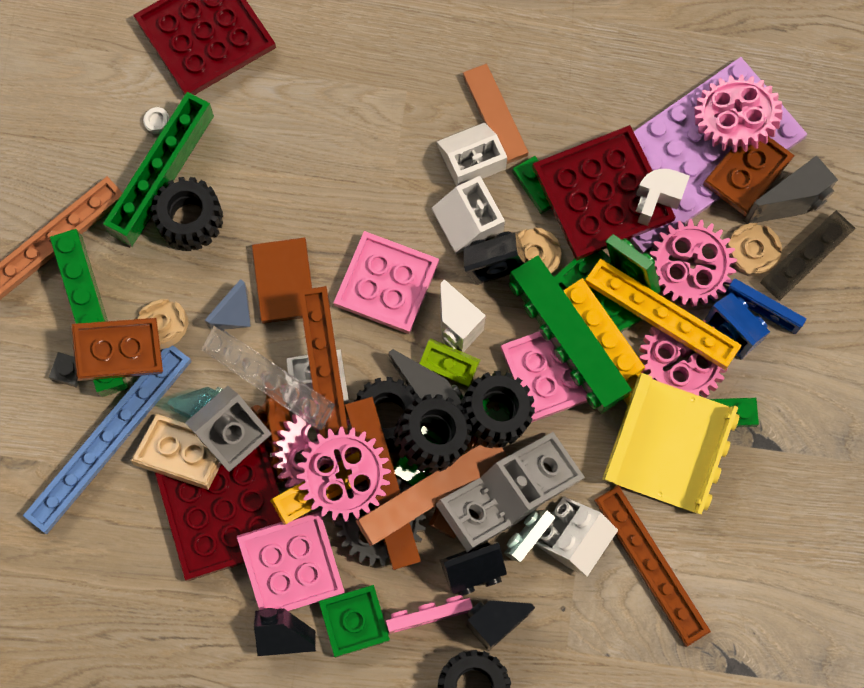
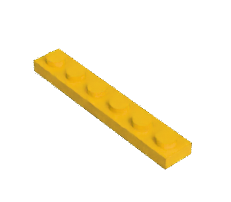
M601 258L585 280L586 284L725 371L742 346Z

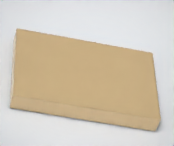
M159 414L155 415L131 460L135 466L209 490L221 466L219 460L200 441L186 423Z

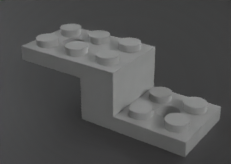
M554 432L498 461L482 477L440 499L435 505L466 551L469 552L527 518L540 505L576 485L585 477ZM543 463L549 464L552 472L547 471ZM469 509L477 512L479 520L471 517Z

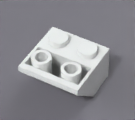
M486 123L436 142L456 187L478 176H481L483 179L506 170L507 155L497 134Z
M481 176L455 187L432 207V211L455 254L464 251V248L469 247L474 241L488 240L504 231L505 220Z
M563 496L552 512L555 519L535 545L568 568L587 577L618 529L601 512Z

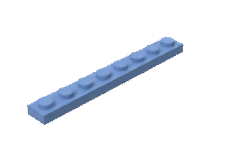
M174 346L163 349L161 351L163 373L140 376L23 516L42 532L48 534L192 362L189 357Z

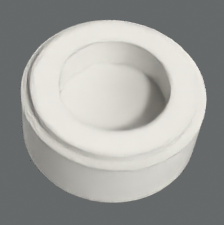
M155 107L146 112L143 122L150 133L160 134L169 121L170 116L163 108Z

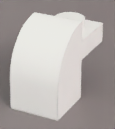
M658 169L647 174L641 181L636 193L637 196L641 197L636 212L641 213L638 223L648 226L656 203L677 209L690 176L671 169Z

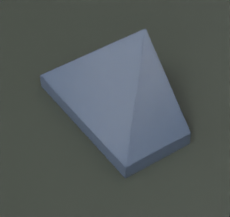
M241 279L205 319L208 328L212 331L251 327L248 290L245 282Z

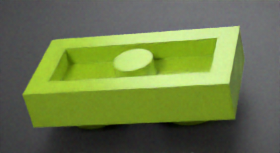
M430 338L419 364L469 387L481 360Z

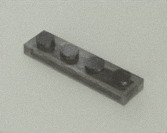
M836 210L764 277L760 283L781 301L856 228Z

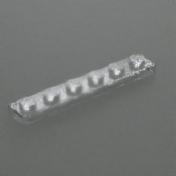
M213 326L201 349L202 351L316 429H323L335 407L334 403L222 328Z

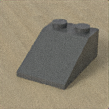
M816 155L756 200L745 217L744 222L746 224L803 215L812 208L814 211H817L827 202V198L834 193L832 188L838 179Z

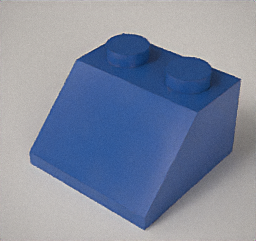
M733 293L716 302L704 319L708 325L714 326L716 330L742 345L736 354L741 360L770 333L766 322L759 316L755 317L748 310L747 303L741 297H736Z

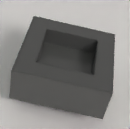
M58 352L48 378L52 381L77 388L79 381H77L74 357Z

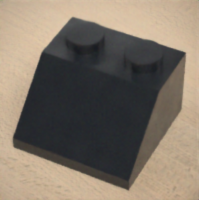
M502 232L496 235L494 239L488 241L477 240L472 242L469 247L464 248L465 272L477 285L508 276L511 271L526 263L521 240L516 232Z
M495 541L479 545L469 552L465 550L440 559L452 594L457 592L461 596L470 594L475 591L474 586L485 583L486 587L502 582L501 576L507 575L499 542Z
M490 600L484 605L480 601L468 612L467 616L469 619L466 626L484 647L490 651L526 619L535 607L532 603Z

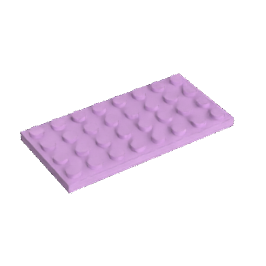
M742 57L634 131L653 171L671 169L690 176L678 208H672L676 216L675 220L629 239L641 254L650 250L653 247L652 243L654 241L661 242L658 237L660 232L668 235L666 228L669 225L677 230L676 223L678 221L685 225L689 219H693L721 199L705 187L703 183L731 150L732 146H728L723 151L721 143L713 147L712 139L704 140V133L699 134L698 125H695V107L697 106V98H702V90L709 91L710 83L718 86L720 78L726 83L729 82L730 75H732L735 81L739 79L740 75H743L744 81H748L751 76H754V83L757 84L761 81ZM782 105L780 129L775 130L774 137H769L785 149L790 150L804 140L807 133Z

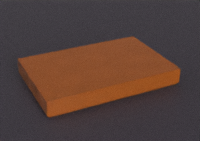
M769 136L767 144L758 141V149L748 145L747 152L743 150L742 146L738 147L736 152H733L731 148L706 178L703 185L746 216L754 202L763 196L795 155Z
M306 238L253 244V258L262 324L303 318L299 290L312 288Z
M157 318L71 325L77 381L163 373Z

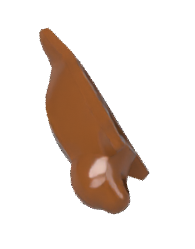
M271 384L267 388L264 403L261 406H252L251 410L272 433L264 441L276 482L280 483L286 481L287 478L279 479L278 476L283 470L282 468L273 467V465L280 462L279 458L272 456V453L279 452V447L273 445V442L282 440L277 431H287L283 424L284 421L292 422L289 415L291 397L278 384Z

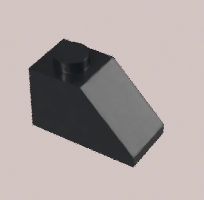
M265 608L255 611L254 633L257 656L316 651V631L286 609Z

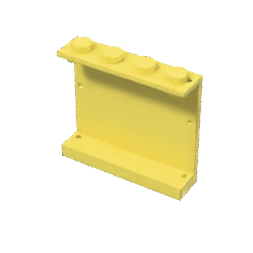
M643 373L639 374L602 480L693 513L702 514L703 510H708L712 500V494H709L712 483L716 484L720 477L721 468L718 465L721 456L726 457L730 441H727L730 430L734 431L737 427L739 415L736 412L738 407H729L653 380L652 376Z

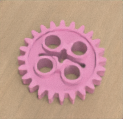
M730 75L729 82L726 83L720 78L718 86L710 83L709 91L702 90V98H697L695 125H698V133H704L705 141L712 139L713 147L721 143L723 151L728 146H732L733 152H736L740 146L747 152L748 145L758 149V141L767 144L768 136L774 137L775 130L780 129L783 110L782 101H778L779 94L772 93V86L764 88V80L759 81L757 84L754 83V76H751L748 81H744V76L740 75L739 79L735 81L732 75Z
M689 219L686 227H684L683 223L678 221L676 223L677 230L669 225L666 228L668 235L660 232L658 237L662 243L658 241L652 243V246L657 251H650L648 255L655 259L659 286L664 287L661 295L665 296L671 293L670 301L672 303L677 298H681V306H684L690 300L692 307L697 306L698 299H700L701 303L706 305L708 304V296L715 301L718 299L716 291L724 294L727 290L723 284H731L732 280L727 275L735 274L736 270L729 266L736 263L737 259L729 258V255L735 251V248H726L725 245L730 241V238L721 240L720 236L723 230L721 229L716 233L712 232L714 224L711 223L707 228H703V220H700L697 226H694L692 219ZM677 241L685 242L688 247L687 253L678 252L675 248V243ZM703 247H709L713 250V259H707L703 256ZM669 256H673L674 258L682 261H670ZM692 257L694 258V263L702 265H713L715 266V270H711L710 268L704 267L702 265H696L693 269H691L690 263L684 261H688ZM671 267H677L682 271L681 279L677 280L671 277ZM697 273H704L708 276V285H701L697 282Z
M654 326L649 330L652 336L645 335L643 338L647 345L640 346L639 351L645 353V355H641L639 359L642 363H646V365H644L645 369L641 373H649L653 380L698 396L700 393L704 398H707L709 395L708 389L715 391L718 388L716 382L721 383L724 380L723 375L720 373H725L726 371L698 353L691 355L687 362L682 360L668 371H663V367L672 365L679 356L682 358L686 357L693 350ZM658 350H668L671 358H661ZM696 359H704L708 363V368H700L696 363ZM681 372L686 378L685 382L676 381L673 373Z
M313 408L312 415L308 409L302 410V417L299 414H293L292 419L294 423L290 421H284L283 423L287 431H277L282 440L273 442V445L279 447V452L272 453V456L279 458L280 462L273 465V467L282 468L283 471L279 474L278 478H288L285 484L286 488H291L305 481V479L297 478V475L304 473L305 469L297 466L294 458L297 452L311 453L312 449L308 443L312 441L309 440L307 435L310 427L316 430L317 435L320 434L316 408ZM316 437L315 441L312 443L318 445V437ZM351 447L352 454L358 452L355 447ZM341 456L335 457L337 463L342 460ZM321 457L317 461V468L319 470L324 465L327 469L334 465V462L330 457Z
M340 427L338 435H334L333 431L328 429L327 439L318 434V445L312 442L308 443L312 451L311 453H301L307 458L306 463H298V466L305 469V471L298 474L297 478L305 479V483L298 487L299 490L308 489L309 493L304 497V500L312 498L315 500L311 507L312 510L321 506L323 507L321 516H325L328 511H332L333 520H336L338 514L342 513L344 520L347 521L351 512H353L357 519L360 516V509L370 513L368 507L370 502L379 506V502L375 497L376 495H386L380 487L381 485H390L389 481L383 479V475L390 473L391 470L382 468V464L386 463L389 459L379 458L378 455L383 451V447L373 448L376 441L375 438L366 442V432L356 437L355 428H352L349 435H345L343 427ZM350 447H355L361 452V459L356 464H350L345 459V451ZM335 449H338L344 468L351 469L352 474L348 476L354 495L352 499L348 498L342 478L337 479L335 477V474L339 472L334 455ZM328 456L333 460L334 467L329 473H322L318 470L317 461L319 458ZM363 474L369 478L370 486L367 490L360 492L355 489L353 482L356 476ZM338 484L341 486L343 494L340 499L333 501L326 496V489L329 485Z

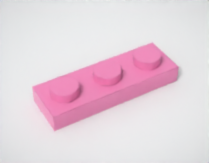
M459 595L446 599L447 604L436 607L435 603L419 606V612L408 614L407 610L391 614L390 620H386L389 634L466 614L473 608L470 598L463 599V596Z

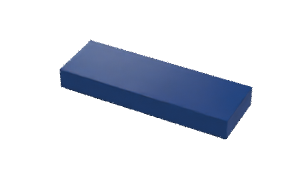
M735 278L725 292L726 296L733 293L736 297H741L747 303L749 309L793 334H796L803 327L807 319Z

